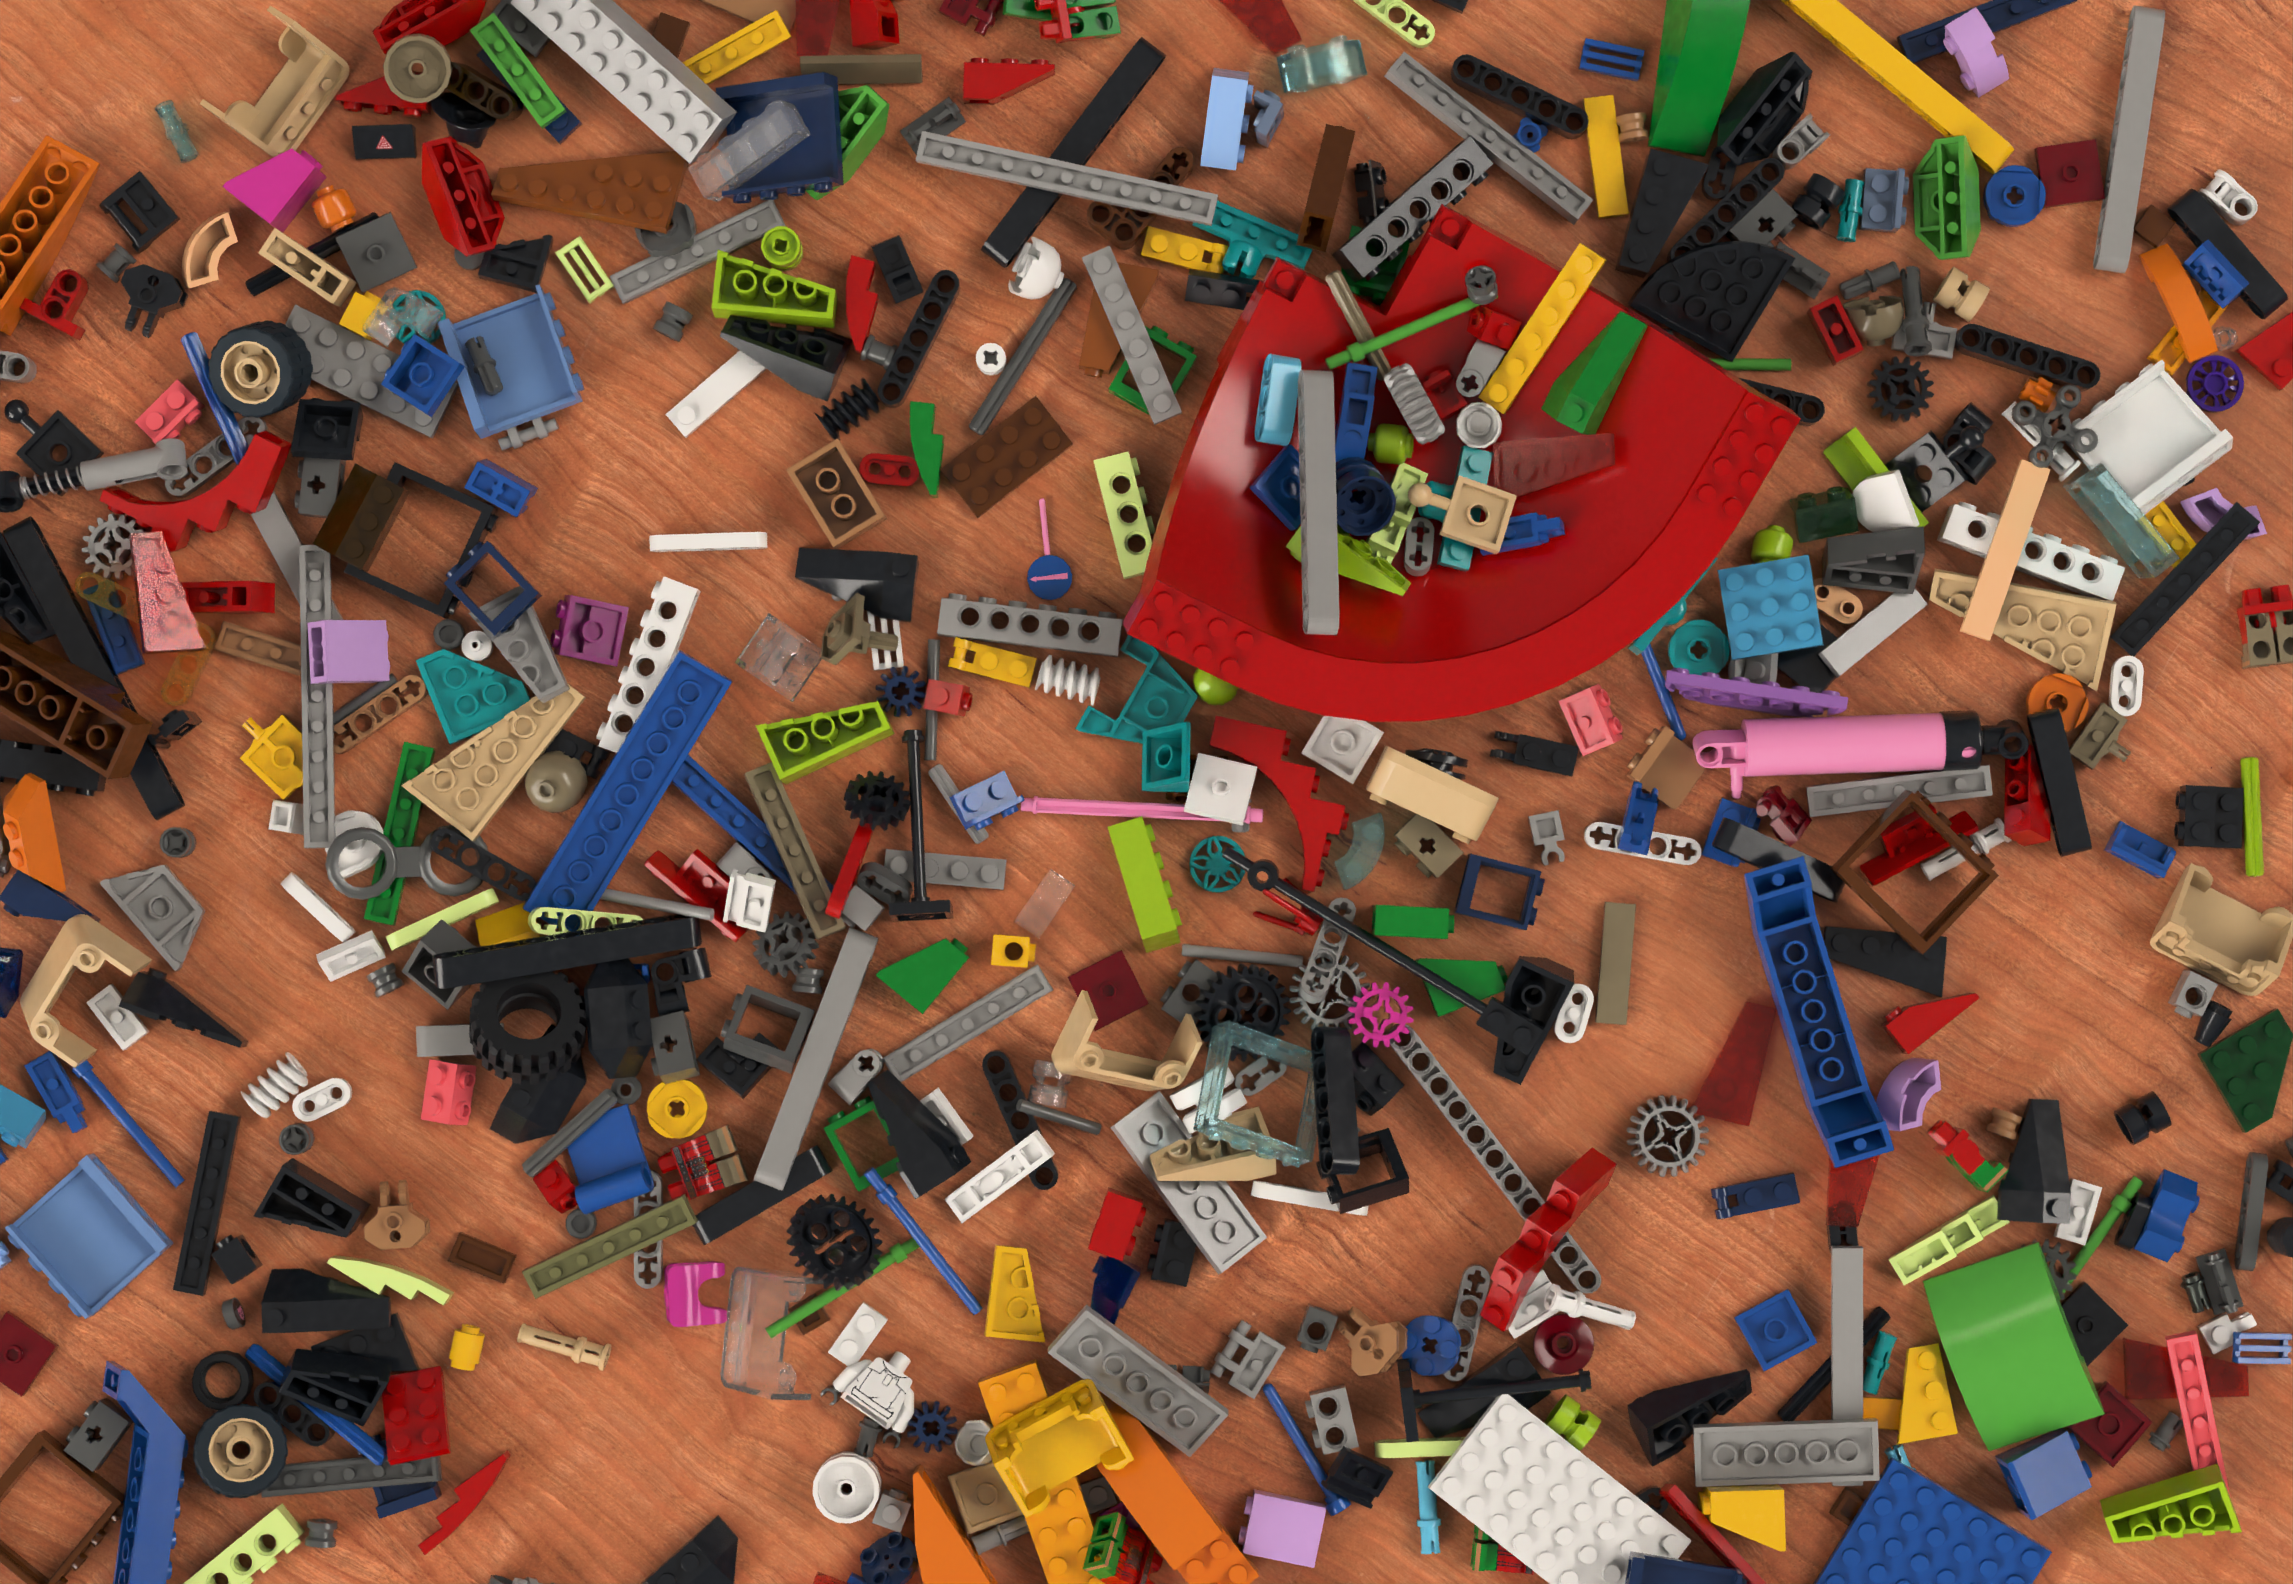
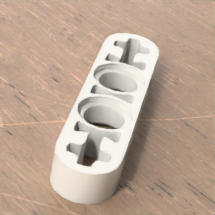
M766 532L649 536L650 552L768 548Z
M1594 822L1589 824L1584 831L1586 844L1598 850L1681 865H1692L1701 856L1700 844L1696 840L1687 837L1652 831L1651 840L1655 837L1663 839L1666 848L1660 855L1653 854L1649 849L1646 856L1618 849L1621 825ZM1597 827H1601V833L1612 835L1611 829H1616L1617 832L1613 838L1614 848L1609 847L1610 840H1600L1599 844H1595L1594 838L1590 837V832L1596 831ZM1671 839L1676 840L1674 847L1682 848L1686 846V843H1690V849L1695 850V855L1689 856L1688 860H1684V854L1673 852V858H1668L1672 849Z
M1253 1180L1251 1196L1339 1212L1337 1205L1330 1203L1327 1192ZM1369 1205L1346 1213L1367 1216Z

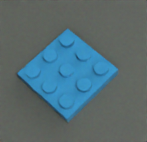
M1809 555L1718 570L1733 661L1824 645Z

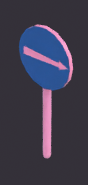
M1040 498L1039 506L1045 556L1039 557L1032 563L1028 570L1027 581L1030 589L1036 596L1046 600H1054L1067 593L1072 583V573L1069 565L1063 559L1050 555L1045 499Z

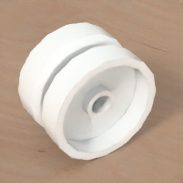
M1228 1065L1212 1071L1170 1095L1176 1110H1184L1193 1105L1197 1107L1187 1113L1182 1120L1189 1134L1224 1120L1232 1115V1112L1247 1104L1241 1089L1234 1088L1223 1094L1220 1092L1232 1084L1235 1079Z
M843 1451L832 1455L821 1465L813 1481V1498L817 1508L825 1517L837 1523H853L864 1519L873 1511L881 1494L882 1479L878 1467L870 1458L854 1452ZM843 1484H850L852 1491L849 1489L848 1493L842 1490Z

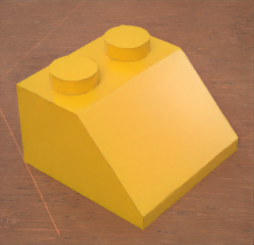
M524 903L475 920L480 947L545 935L535 933L530 929L528 925L530 912L523 909ZM536 917V923L541 924L540 919Z

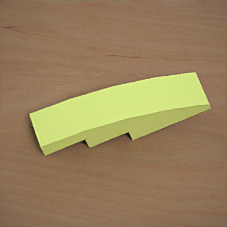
M1406 463L1398 465L1390 483L1396 498L1395 512L1385 527L1376 533L1368 535L1366 540L1370 545L1373 557H1380L1390 564L1392 563L1394 556L1399 550L1405 530L1410 524L1416 506L1412 505L1408 499V491L1416 483H1425L1428 473Z
M1992 1195L1935 1228L1888 1258L1903 1285H1906L1957 1257L1958 1253L1982 1241L1983 1237L2005 1226L2010 1221L1997 1219L1998 1201Z
M337 1255L329 1258L327 1264L378 1295L383 1293L387 1286L410 1300L416 1298L418 1293L422 1292L438 1303L445 1305L454 1294L453 1291L424 1276L397 1266L369 1259Z

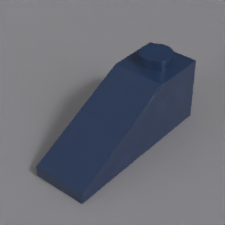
M20 870L16 871L0 895V901L5 903L3 908L16 917H19L21 914L29 917L67 921L77 914H85L98 923L101 920L63 893Z

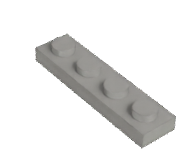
M886 849L884 867L909 882H914L912 851ZM925 853L926 883L1004 890L1007 860Z

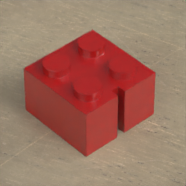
M1108 1187L1099 1218L1096 1221L1088 1244V1249L1123 1261L1124 1255L1131 1256L1136 1242V1236L1132 1235L1134 1227H1141L1146 1214V1208L1142 1207L1143 1199Z

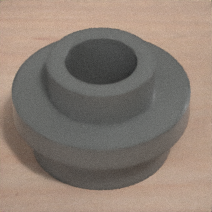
M636 1077L616 1078L611 1086V1091L617 1096L618 1103L630 1105L640 1098L642 1086ZM623 1084L631 1086L632 1091L630 1095L625 1096L621 1093Z

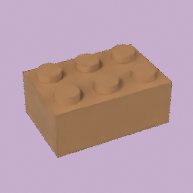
M838 438L786 469L834 549L841 548L887 520Z

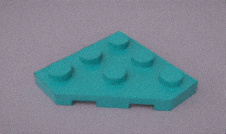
M445 649L416 660L450 745L479 734L531 699L524 682Z

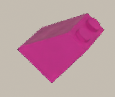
M291 148L227 181L222 187L283 233L327 177L320 171L323 166L304 150L299 154Z

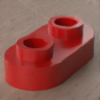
M871 453L866 455L859 465L862 478L870 484L909 487L914 485L920 476L916 461L909 456ZM873 464H878L881 467L880 472L876 475L871 474L869 471L870 466ZM902 467L910 468L911 473L908 477L900 476L899 471Z

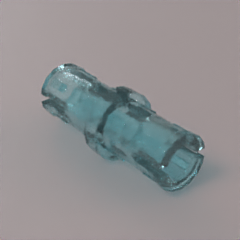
M168 100L157 105L155 111L166 130L165 136L167 140L172 141L181 163L197 158L199 153L189 137V128L179 117L173 101Z

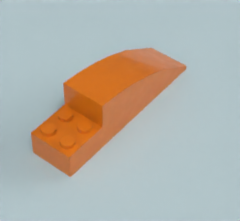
M48 135L45 136L0 203V331L9 336L12 335L26 312L20 309L25 298L31 301L34 299L57 258L100 167V163Z
M1099 1391L1134 1460L1119 1470L1106 1469L1102 1462L1096 1466L1174 1571L1177 1569L1188 1584H1250L1258 1578V1569L1248 1556L1242 1553L1241 1547L1147 1426Z
M921 1464L916 1466L913 1473L915 1548L923 1584H999L981 1555H978L975 1546Z

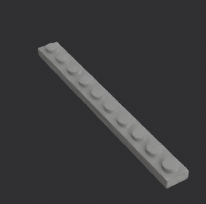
M926 131L921 133L916 156L917 163L1212 226L1218 200V194Z
M299 545L304 848H330L336 838L333 683L311 684L307 623L332 620L331 554L316 545Z

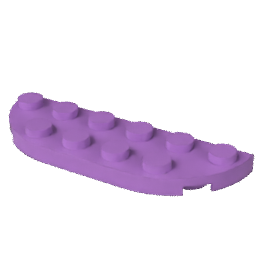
M1672 668L1671 671L1667 670L1665 686L1669 691L1674 692L1676 688L1679 690V694L1683 695V698L1700 703L1794 717H1813V715L1823 714L1825 710H1827V716L1842 713L1847 709L1848 697H1842L1836 691L1825 690L1822 693L1810 692V689L1804 686H1793L1789 689L1780 687L1779 683L1771 681L1756 684L1750 683V680L1744 677H1732L1729 680L1720 678L1719 674L1704 672L1701 675L1690 674V671L1684 668Z

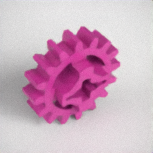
M1373 982L1371 991L1368 992L1366 988L1362 987L1360 990L1363 996L1361 998L1357 996L1352 997L1357 1004L1356 1007H1348V1011L1354 1013V1017L1349 1019L1348 1023H1356L1357 1028L1354 1029L1353 1034L1362 1033L1361 1042L1366 1043L1370 1038L1373 1039V1047L1377 1048L1379 1041H1383L1385 1047H1390V1039L1393 1038L1399 1043L1401 1039L1398 1034L1400 1032L1406 1034L1410 1032L1405 1027V1024L1414 1021L1411 1017H1407V1012L1412 1011L1413 1006H1405L1404 1002L1409 997L1408 995L1399 997L1400 988L1398 986L1390 991L1388 982H1384L1382 989H1378L1376 982ZM1378 994L1375 1004L1370 1007L1362 1006L1368 998ZM1390 997L1398 1003L1401 1013L1394 1012L1390 1007ZM1384 1000V1012L1389 1013V1017L1382 1020L1378 1029L1377 1018L1373 1017L1372 1013L1379 1010ZM1360 1017L1368 1018L1372 1024V1033L1365 1029ZM1392 1022L1398 1023L1394 1031L1383 1035L1386 1026Z

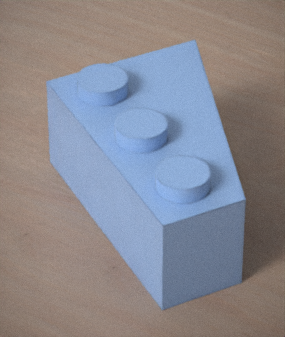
M1213 68L1200 166L1236 171L1237 163H1243L1246 145H1240L1241 133H1247L1250 116L1244 115L1245 103H1251L1254 87V85L1248 84L1249 72Z

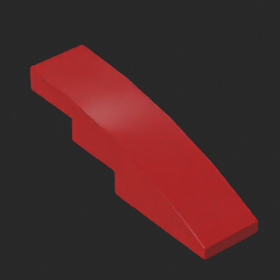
M508 1450L454 1489L460 1500L436 1517L442 1528L418 1545L424 1555L453 1533L477 1508L495 1484L511 1455Z

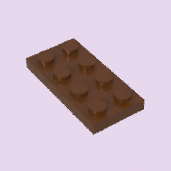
M1035 396L940 470L976 517L979 518L1066 451L1073 443Z

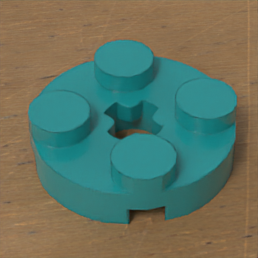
M1692 620L1677 628L1668 644V657L1673 668L1688 669L1690 674L1701 675L1704 672L1719 673L1727 663L1730 653L1729 642L1725 634L1715 624L1706 620ZM1696 642H1701V646L1707 648V653L1702 654L1701 659H1697L1695 654L1690 651L1691 647H1695Z

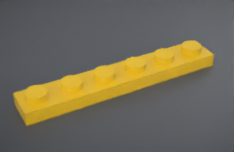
M1579 243L1479 395L1481 400L1490 404L1502 414H1506L1607 261L1605 258L1584 244Z

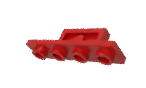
M1930 803L1928 807L1937 814L1935 807ZM1913 811L1891 823L1879 835L1885 853L1860 865V870L1870 884L1875 886L1920 861L1939 853L1950 845L1922 817ZM1962 811L1949 818L1952 822L1950 828L1957 835L1962 832L1968 837L1979 830L1975 821L1966 811Z
M696 849L681 868L659 850L644 863L652 875L665 882L678 897L685 899L691 905L714 909V918L710 922L719 928L725 937L737 942L749 930L748 928L737 926L736 922L730 920L727 923L723 922L730 877L700 850Z

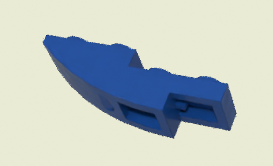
M1346 363L1338 423L1335 428L1336 462L1345 458L1360 457L1364 459L1375 399L1374 390L1378 367Z

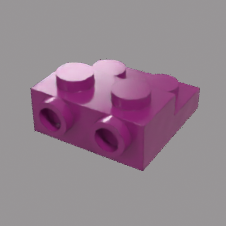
M565 595L564 600H559L556 608V617L560 618L559 629H554L550 638V645L555 648L554 654L617 667L629 607Z

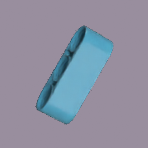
M1276 354L1267 355L1263 367L1254 434L1257 442L1288 446L1290 443L1298 398V377L1302 368L1299 358Z

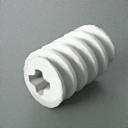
M1048 655L1044 662H1042L1035 690L1043 683L1044 692L1049 693L1054 686L1056 696L1060 697L1064 690H1067V697L1069 700H1072L1075 694L1079 693L1080 703H1084L1087 697L1090 696L1091 705L1093 706L1101 680L1099 668L1095 667L1092 673L1088 674L1087 665L1083 664L1081 669L1076 671L1075 661H1072L1065 668L1064 658H1060L1056 665H1053L1052 655Z
M289 1052L285 1053L288 1060L287 1064L280 1060L276 1061L279 1069L277 1072L269 1067L266 1069L270 1077L269 1079H265L260 1075L257 1077L260 1084L259 1087L251 1083L248 1084L251 1094L247 1095L241 1091L244 1100L252 1110L264 1118L271 1116L269 1108L273 1110L280 1108L279 1100L284 1103L289 1101L288 1092L296 1095L299 1092L298 1085L302 1087L308 1085L306 1070Z

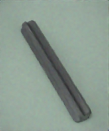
M605 1089L522 1164L524 1172L530 1177H535L618 1102L615 1093L610 1089Z

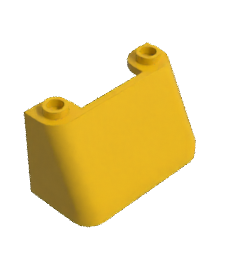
M1089 1379L1080 1380L996 1425L985 1437L994 1466L1026 1518L1046 1509L1050 1501L1049 1490L1102 1462L1106 1469L1119 1470L1134 1460L1094 1382Z

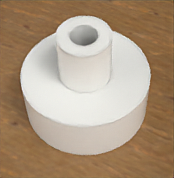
M472 631L463 638L462 651L467 658L473 661H484L493 652V642L484 632Z

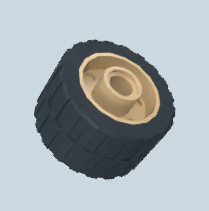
M258 321L229 331L227 335L222 336L218 340L217 345L212 349V355L209 359L208 374L214 393L218 395L219 400L229 407L231 411L242 414L245 417H264L293 406L306 394L312 380L313 365L311 364L310 352L305 346L306 343L297 335V332L280 322Z
M248 1404L230 1405L216 1411L203 1423L194 1442L193 1461L195 1462L197 1474L202 1478V1482L213 1489L215 1493L229 1498H248L249 1496L261 1493L277 1480L286 1464L288 1448L286 1434L282 1430L283 1427L270 1412H266L258 1406H250ZM236 1444H244L249 1451L248 1457L245 1459L234 1457L232 1447Z

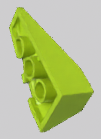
M1337 524L1338 574L1403 596L1411 582L1385 559L1373 557L1370 545L1365 540L1359 541L1354 539ZM1301 526L1286 545L1291 550V555L1300 562Z

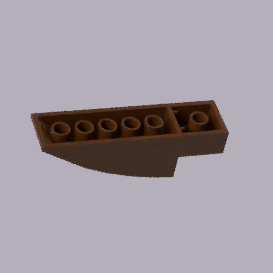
M0 630V712L107 779L129 777L153 723L121 704L125 692L36 645H28L23 639Z

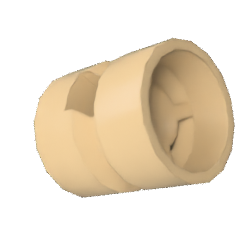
M1952 267L1935 293L1933 301L1946 309L1950 307L1955 308L1956 315L1970 322L1983 304L1990 288L1977 280L1968 281L1967 274Z

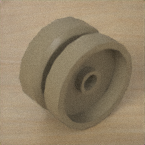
M422 33L407 34L396 40L388 50L383 65L385 80L391 91L401 99L412 103L429 102L440 96L448 86L452 72L451 59L444 45L434 37ZM413 64H422L424 69L421 74L417 75L416 71L412 72Z

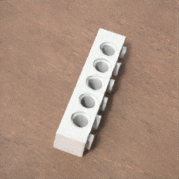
M1959 502V505L1953 504L1948 508L1937 541L1985 558L2000 515L1988 512L1986 516L1976 512V506L1965 502ZM1971 522H1976L1981 526L1982 533L1979 538L1970 535L1968 527ZM2030 527L2015 570L2087 597L2113 601L2125 567L2117 565V559L2107 555H2101L2100 558L2089 554L2090 549L2073 544L2071 548L2061 544L2062 539L2057 536L2045 533L2042 537L2032 533L2033 528ZM2028 543H2032L2037 547L2038 556L2036 559H2031L2026 555L2025 547ZM2056 554H2061L2066 559V567L2063 570L2058 569L2054 565L2053 560ZM2085 564L2090 565L2094 569L2095 575L2092 580H2087L2082 575V568Z
M663 577L662 582H656L651 594V598L655 599L651 611L645 610L640 626L644 627L640 639L635 637L629 654L633 655L629 667H623L618 680L622 684L619 694H613L607 709V711L611 712L607 723L602 722L596 738L600 740L599 747L615 753L618 751L629 731L621 732L618 729V720L622 716L628 715L634 724L678 652L701 592L698 589L667 577ZM667 603H673L676 606V614L671 619H664L661 615V609ZM656 631H662L665 634V643L661 647H653L650 643L651 635ZM645 659H651L655 665L653 673L648 676H643L639 670L640 663ZM635 687H640L644 693L643 700L638 704H632L628 698L630 690Z

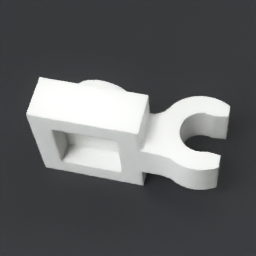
M2245 1312L2232 1320L2229 1319L2226 1313H2223L2199 1325L2198 1328L2211 1354L2214 1355L2233 1345V1332L2248 1330L2256 1326L2257 1323L2249 1312Z

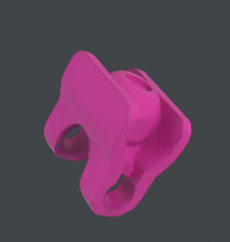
M718 1261L671 1263L665 1267L664 1301L666 1318L673 1326L712 1325L727 1321V1311L724 1308L704 1306L698 1298L700 1285L708 1279L723 1276L725 1274V1264Z

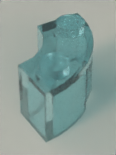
M1347 36L1334 37L1329 39V43L1305 48L1303 44L1287 48V54L1276 57L1284 93L1306 92L1324 86L1344 84L1367 75L1360 40H1347Z
M1381 812L1350 823L1352 830L1350 847L1342 857L1333 862L1343 891L1365 879L1380 858L1385 836Z

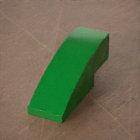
M910 401V432L915 460L931 497L938 498L944 436L933 434L936 406L932 403Z

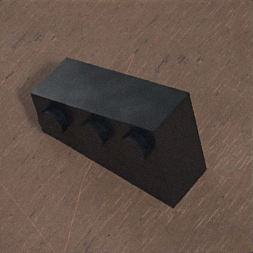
M292 1158L282 1165L254 1217H266L282 1221L281 1223L301 1225L309 1227L311 1230L347 1238L357 1229L371 1204Z
M296 1349L283 1372L279 1393L364 1427L389 1382L393 1361Z

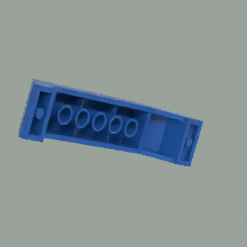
M1804 856L1745 873L1744 879L1753 936L1806 1107L1834 1168L1893 1151L1894 1147L1886 1121L1880 1113L1867 1082L1816 917L1812 882Z
M106 1361L102 1391L117 1400L134 1422L113 1584H166V1580H170L172 1575V1562L169 1561L170 1550L174 1549L176 1545V1532L173 1531L174 1520L178 1519L180 1514V1501L177 1498L178 1490L184 1484V1471L181 1468L182 1460L188 1454V1440L185 1439L186 1435L129 1370L115 1361Z

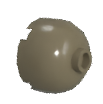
M1879 296L1880 300L1870 301L1869 297H1864L1843 304V308L1860 341H1867V346H1880L1885 344V339L1894 336L1900 330L1904 318L1901 297Z
M546 752L526 772L524 782L526 794L531 802L543 811L550 813L567 811L580 802L585 789H587L588 780L585 769L579 760L565 755V752Z

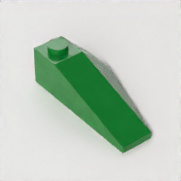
M1620 311L1554 381L1541 409L1556 421L1577 432L1595 436L1648 324Z

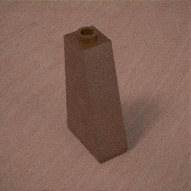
M1326 124L1296 245L1326 252L1355 131L1342 126Z

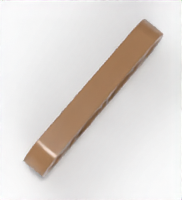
M417 675L404 677L334 725V734L343 735L349 730L345 728V725L349 723L351 731L358 736L355 740L353 735L346 737L343 740V747L339 745L334 746V753L343 754L348 752L421 702L428 693L423 678ZM410 681L415 684L420 683L421 686L418 688L420 694L416 696L411 693L404 697L408 701L404 705L402 699L395 691L399 689V692L403 694L409 690L408 683ZM392 697L396 700L397 708L394 713L385 714L381 710V702L384 698ZM362 714H367L372 720L371 728L365 732L358 730L356 727V720Z

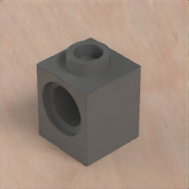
M1308 1303L1296 1336L1297 1341L1302 1342L1300 1347L1313 1353H1317L1319 1349L1326 1351L1338 1315ZM1314 1322L1323 1324L1325 1328L1323 1335L1318 1338H1312L1307 1333L1309 1325Z

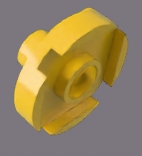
M683 1079L668 1084L662 1082L652 1090L648 1097L647 1113L649 1123L657 1133L666 1138H685L695 1134L703 1126L707 1118L709 1105L702 1089L690 1080ZM672 1101L675 1103L682 1101L685 1104L683 1106L685 1111L683 1116L680 1114L671 1115L672 1107L670 1103Z

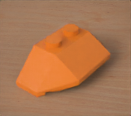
M27 773L4 798L3 814L5 824L3 825V830L9 840L11 850L8 854L9 860L14 868L59 892H64L67 890L46 781L32 773Z

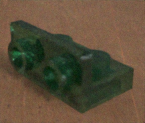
M1836 486L1829 488L1827 492L1817 494L1810 492L1802 493L1797 498L1789 500L1790 506L1794 511L1796 534L1799 543L1859 531L1855 497L1849 488Z

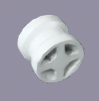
M987 343L978 349L976 362L978 368L984 374L990 376L998 375L1006 366L1005 352L998 344Z

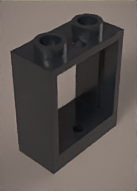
M1389 1128L1358 1137L1360 1159L1377 1153L1381 1154L1391 1178L1390 1180L1343 1193L1337 1176L1334 1174H1324L1320 1168L1319 1161L1316 1162L1320 1178H1326L1329 1184L1326 1187L1329 1201L1331 1204L1337 1205L1340 1214L1409 1193V1176Z

